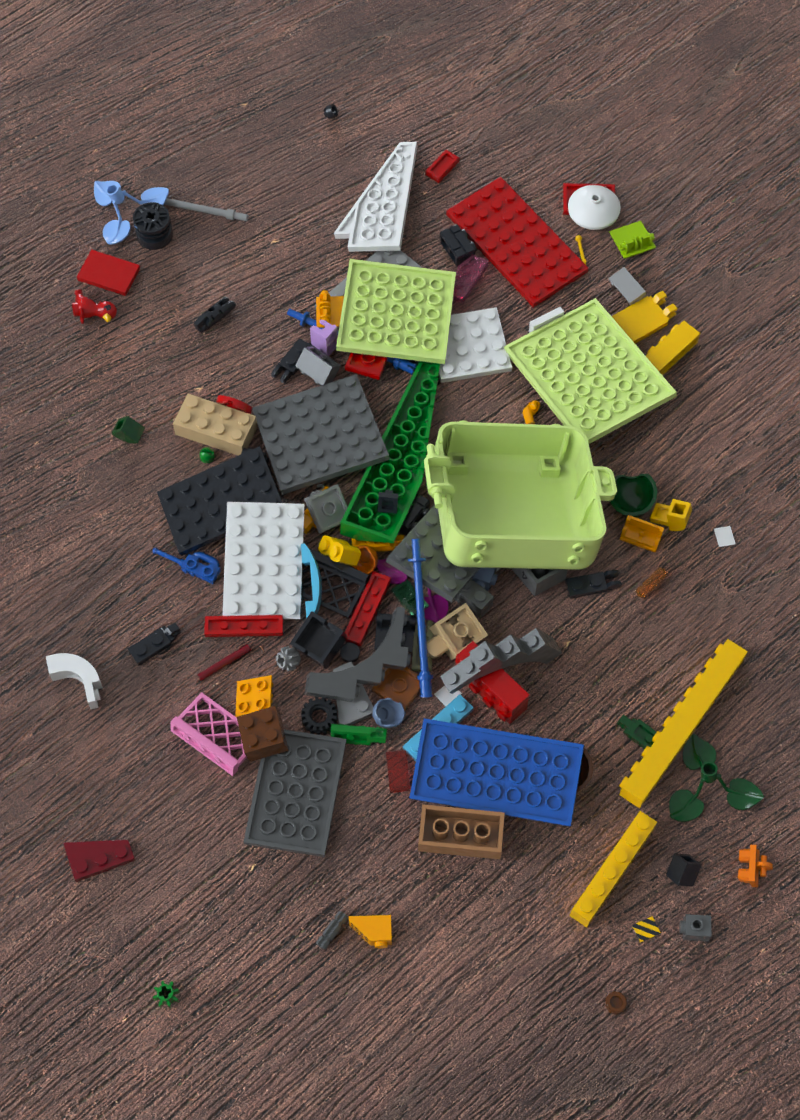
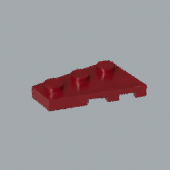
M129 840L63 842L76 882L135 861Z

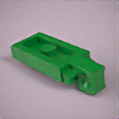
M331 724V737L346 739V744L370 745L373 742L386 743L387 729Z

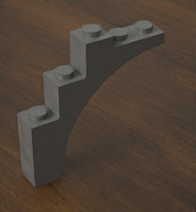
M397 607L394 610L391 625L385 639L369 658L356 666L342 671L330 673L310 672L306 678L304 695L352 702L359 694V685H356L357 683L378 686L381 681H384L385 669H382V667L397 670L406 668V665L410 663L411 654L408 653V647H401L405 641V633H402L403 626H406L407 623L405 608Z
M535 628L521 639L509 635L496 645L484 641L469 652L470 656L440 677L449 693L453 694L469 683L508 666L526 662H542L547 664L561 655L562 651L552 636Z

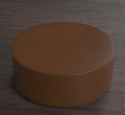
M611 992L605 1000V1007L611 1014H621L627 1006V999L620 992Z

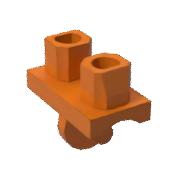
M750 845V849L739 850L740 863H749V869L738 870L739 881L750 883L752 887H758L759 870L760 876L766 877V872L773 869V864L767 862V856L765 855L761 856V862H759L760 850L757 849V845Z

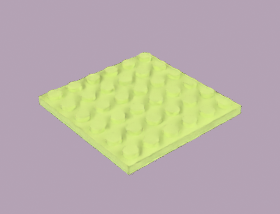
M350 259L336 351L445 364L456 272Z

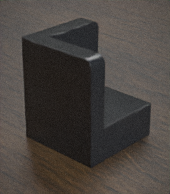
M674 853L666 876L678 886H693L702 864L690 854Z

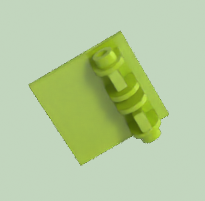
M642 221L609 231L624 259L656 248L652 241L655 239L654 234L647 232Z

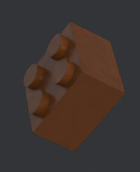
M276 706L237 717L244 753L250 762L289 751L281 715Z

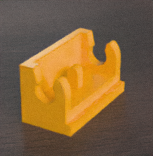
M628 515L620 540L656 553L664 527Z

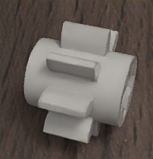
M289 646L281 648V652L277 653L276 656L277 665L282 670L287 669V671L296 670L295 666L299 665L301 660L299 652L294 647L290 648Z

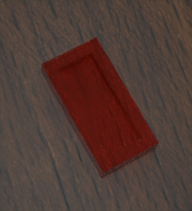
M406 750L386 752L390 793L410 791Z

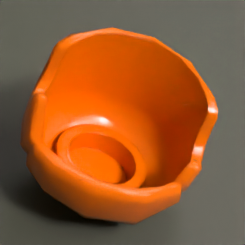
M359 545L357 548L360 549L361 556L357 566L352 567L365 574H370L378 564L377 552L370 546Z

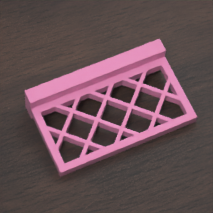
M202 692L178 717L175 716L172 719L171 732L230 775L234 776L238 771V767L247 758L244 753L242 740L239 745H230L229 737H241L240 732L228 733V725L236 724L238 726L237 717ZM203 700L209 705V709L197 710V705ZM221 713L224 716V721H213L212 714ZM210 714V722L199 723L198 715ZM195 715L196 723L188 724L184 721L186 716ZM225 725L226 733L214 734L213 726ZM211 726L212 734L203 735L200 733L199 727ZM226 738L227 746H218L215 744V739ZM242 749L241 757L237 760L231 755L230 750Z

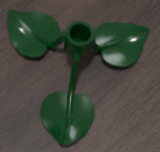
M692 734L684 746L683 762L690 770L701 768L700 784L695 795L685 789L673 793L669 801L670 817L680 822L692 821L698 818L703 812L704 803L697 797L705 782L713 783L716 779H718L724 790L729 792L727 794V802L734 809H750L762 801L764 795L756 785L742 778L732 779L728 788L722 780L721 774H717L718 767L714 763L716 760V750L711 744Z

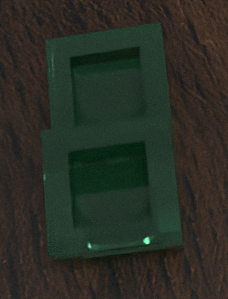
M407 579L392 588L391 591L403 608L413 617L417 614L415 589ZM424 600V610H425L426 608L429 607V605H428L427 602Z

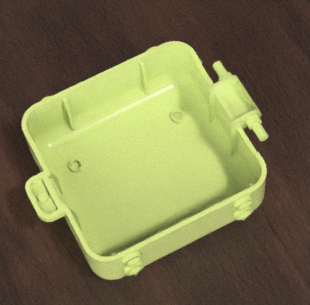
M465 420L448 422L440 427L435 446L434 444L427 445L428 454L424 459L428 494L434 499L435 508L439 512L444 553L452 564L458 567L580 570L587 568L595 561L606 533V523L601 501L613 500L617 487L611 469L603 466H593L588 439L581 430L560 424L481 423Z

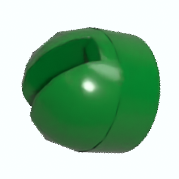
M210 447L201 449L199 454L200 460L203 463H211L215 459L214 451Z

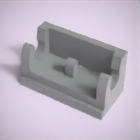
M625 267L608 278L630 305L646 297V291Z

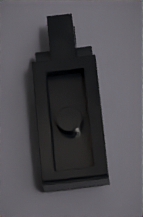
M176 623L167 628L163 626L127 648L128 652L138 666L170 647L171 643L175 640L174 637L181 633L180 628Z

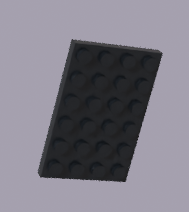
M260 446L157 491L177 550L181 556L226 537L227 502L283 503Z

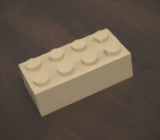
M187 394L173 422L175 435L238 456L241 455L244 448L249 447L258 427L257 419L254 415L191 394Z

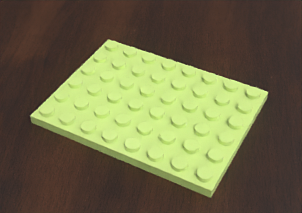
M596 298L504 346L512 362L564 426H572L581 430L586 435L589 444L677 397V392Z

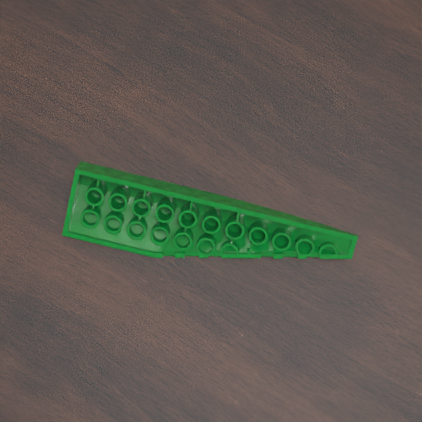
M419 361L382 436L390 460L367 467L340 522L341 535L358 541L395 542L423 481L424 459L426 458L440 369L439 363ZM385 490H393V493L398 494L397 514L378 512L379 492L385 493Z

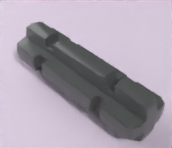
M338 911L335 915V920L330 922L324 930L323 936L319 937L316 943L321 949L325 950L328 947L329 941L334 939L342 928L341 925H344L347 921L348 916L345 913Z

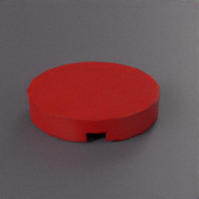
M224 395L217 397L216 402L218 404L248 414L252 412V407L245 402Z

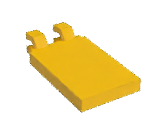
M664 291L655 294L653 298L646 296L611 317L636 344L667 326L668 320L676 315L675 311L678 308L673 303L662 310L660 306L666 302L665 298H667V295Z

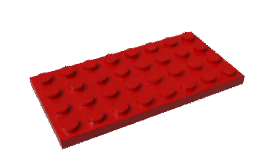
M502 177L497 178L446 210V215L452 222L466 231L468 239L474 242L481 253L533 308L588 272L589 268Z

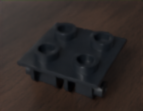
M377 614L374 650H377L385 639L393 614ZM407 615L406 626H403L402 632L405 633V641L401 647H408V652L413 653L416 616Z

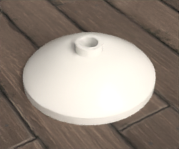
M588 185L577 189L571 195L568 203V212L572 220L579 226L591 230H600L611 226L618 219L621 209L618 197L608 188L599 185Z

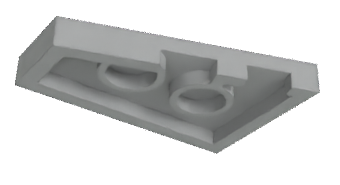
M350 661L344 665L334 668L333 672L342 671L347 668L353 667V664ZM356 684L359 685V694L352 702L336 700L339 724L350 726L372 716L373 705L362 684Z

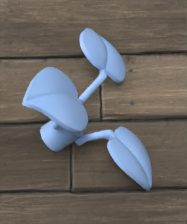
M95 181L94 196L97 203L101 206H108L113 203L118 215V220H112L104 226L103 237L107 244L120 243L130 233L131 225L127 220L122 221L117 204H121L124 201V196L140 205L148 202L164 205L169 189L164 187L150 188L141 194L142 200L140 201L125 190L122 191L120 184L116 181Z

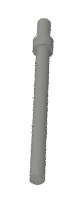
M169 198L164 203V205L223 216L229 220L248 221V214L239 213L233 209L224 210Z

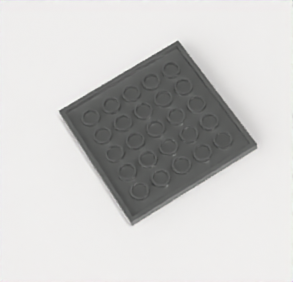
M357 374L252 408L282 495L390 460Z

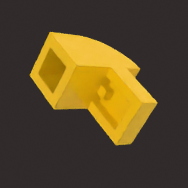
M676 499L672 500L670 506L656 503L650 521L669 526L670 531H682L686 528L692 512L691 503Z

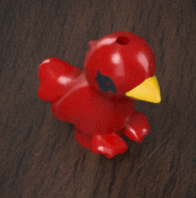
M75 290L76 302L72 303L74 317L80 316L81 324H84V318L94 316L100 317L106 322H110V320L115 318L117 308L113 303L100 301L99 304H96L93 300L83 296L82 290Z

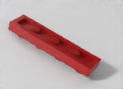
M372 572L346 628L347 642L362 646L391 583V577Z
M283 615L205 616L204 635L205 637L283 636Z

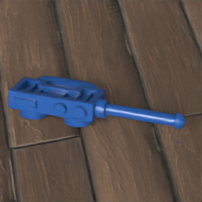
M153 548L152 550L154 554L178 563L184 573H189L191 576H196L211 584H214L221 572L219 561L203 552H195L192 555L188 554L184 560L158 550V548ZM199 560H202V561H204V562H207V563H209L210 565L206 566V565L200 563Z

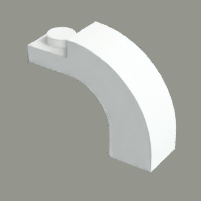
M69 653L46 656L48 671L52 681L64 678H74L81 681L85 687L90 709L99 708L97 701L101 700L98 689L103 687L95 668L87 660Z

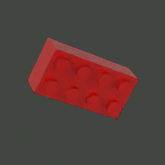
M474 641L456 655L455 665L470 656L469 652L478 646ZM503 669L489 673L469 683L471 691L479 694L483 698V702L489 708L493 707L497 711L498 717L509 724L527 710L529 694Z

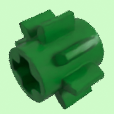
M162 981V985L159 988L154 987L157 995L153 996L154 1001L160 1000V1008L164 1004L171 1008V1004L174 1001L179 1002L175 994L180 993L177 988L173 989L174 983L172 981L169 985ZM167 990H168V992H169L168 997H169V998L165 999V998H164V991H167Z

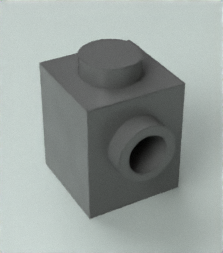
M686 914L683 921H680L679 931L683 934V940L709 941L712 937L711 916Z

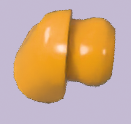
M533 400L523 409L525 424H535L533 416L540 408L538 401Z

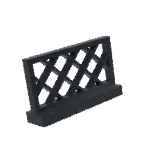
M310 549L318 567L325 572L326 576L321 577V581L327 579L330 587L323 590L322 595L332 592L334 601L328 603L323 602L321 598L320 606L349 619L370 579L369 575L346 564L334 562L330 557ZM308 565L309 568L302 570V574L311 573L310 565ZM341 577L343 584L332 587L329 578ZM311 581L302 584L301 597L313 601V595L306 594L303 588L312 585ZM351 584L360 586L357 593L349 595L346 586ZM344 587L347 596L336 600L334 590ZM349 600L350 607L347 612L339 609V602Z

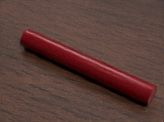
M246 644L197 674L199 680L206 679L250 652L249 645Z

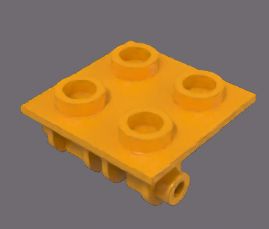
M323 290L319 297H316V323L318 328L325 327L320 324V320H325L331 325L339 327L344 296H330L327 290Z
M272 675L237 681L235 717L271 707L273 703L271 699L273 698Z

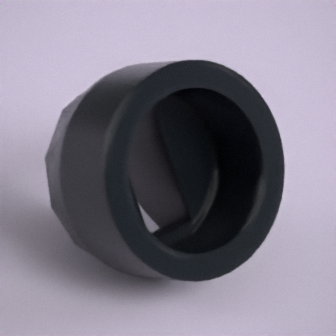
M334 104L324 108L326 118L332 119L338 116V111Z

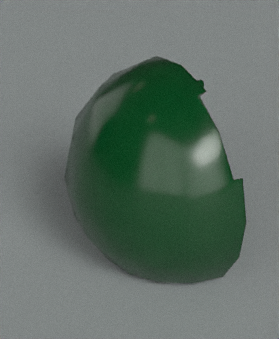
M640 474L633 477L617 475L614 477L617 492L610 503L617 512L624 516L638 517L651 510L656 502L658 490L656 482L649 474Z

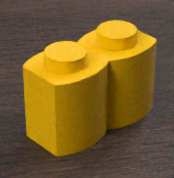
M323 536L319 543L318 550L320 553L329 556L332 561L357 566L361 551L359 548L351 546L346 540Z

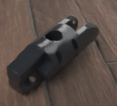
M227 297L220 299L194 322L196 330L202 333L215 325L236 307V303L229 301Z

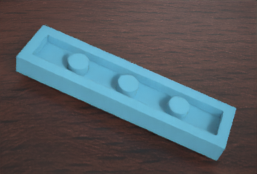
M459 694L432 720L459 724L474 710V707ZM422 729L403 745V750L415 761L417 759Z

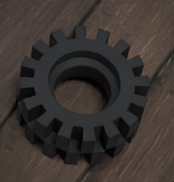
M315 697V700L311 698L309 703L306 702L301 710L302 724L305 726L306 731L309 730L311 734L315 732L317 735H320V733L326 735L327 731L331 732V724H336L337 709L329 699L326 701V698L319 699V697ZM316 710L325 711L327 714L326 720L320 723L315 722L312 719L313 712Z

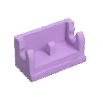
M320 320V324L324 325L325 328L319 329L314 325L310 328L311 345L327 356H330L337 345V326L331 325L325 320Z

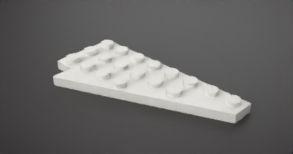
M400 142L334 232L335 239L349 238V252L401 251L418 147L417 142Z

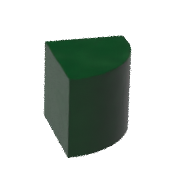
M126 416L118 419L111 434L122 441L136 444L139 442L145 427L131 417Z

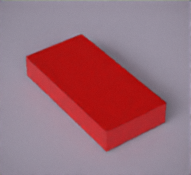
M445 150L425 171V175L440 183L457 165L460 158Z

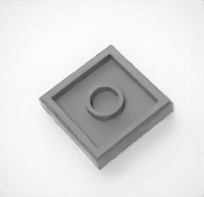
M338 484L304 499L319 534L340 525L348 508Z

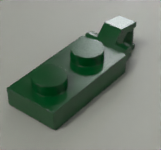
M624 714L621 716L617 725L624 730L623 733L643 749L653 745L652 739L656 734L654 729L640 719L633 718L630 720Z

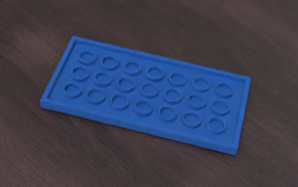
M424 718L409 798L465 809L504 812L505 816L571 827L584 744Z

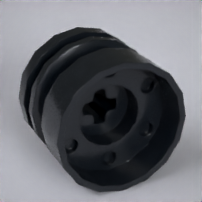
M148 202L135 210L133 213V223L138 243L149 250H158L167 246L173 237L168 209L162 204Z

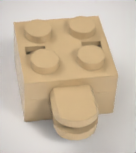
M466 603L429 628L435 637L427 642V654L430 658H437L446 652L449 658L453 660L465 648L463 647L465 644L467 646L472 641L478 643L488 636Z

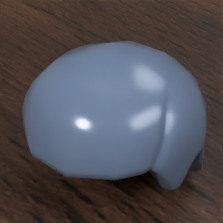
M392 698L378 700L373 706L372 716L377 725L383 728H392L401 724L404 720L405 711L401 703L393 701Z

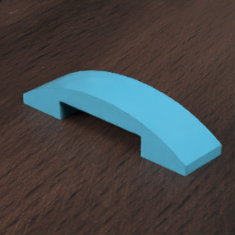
M304 543L301 544L302 563L305 566L310 565L313 601H305L307 618L311 611L318 614L322 598V581L316 559Z

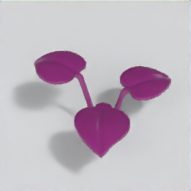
M387 558L378 560L377 568L379 573L391 577L392 584L406 582L407 575L387 563ZM429 588L428 597H424L425 619L436 623L448 613L447 600L438 594L432 596V591Z

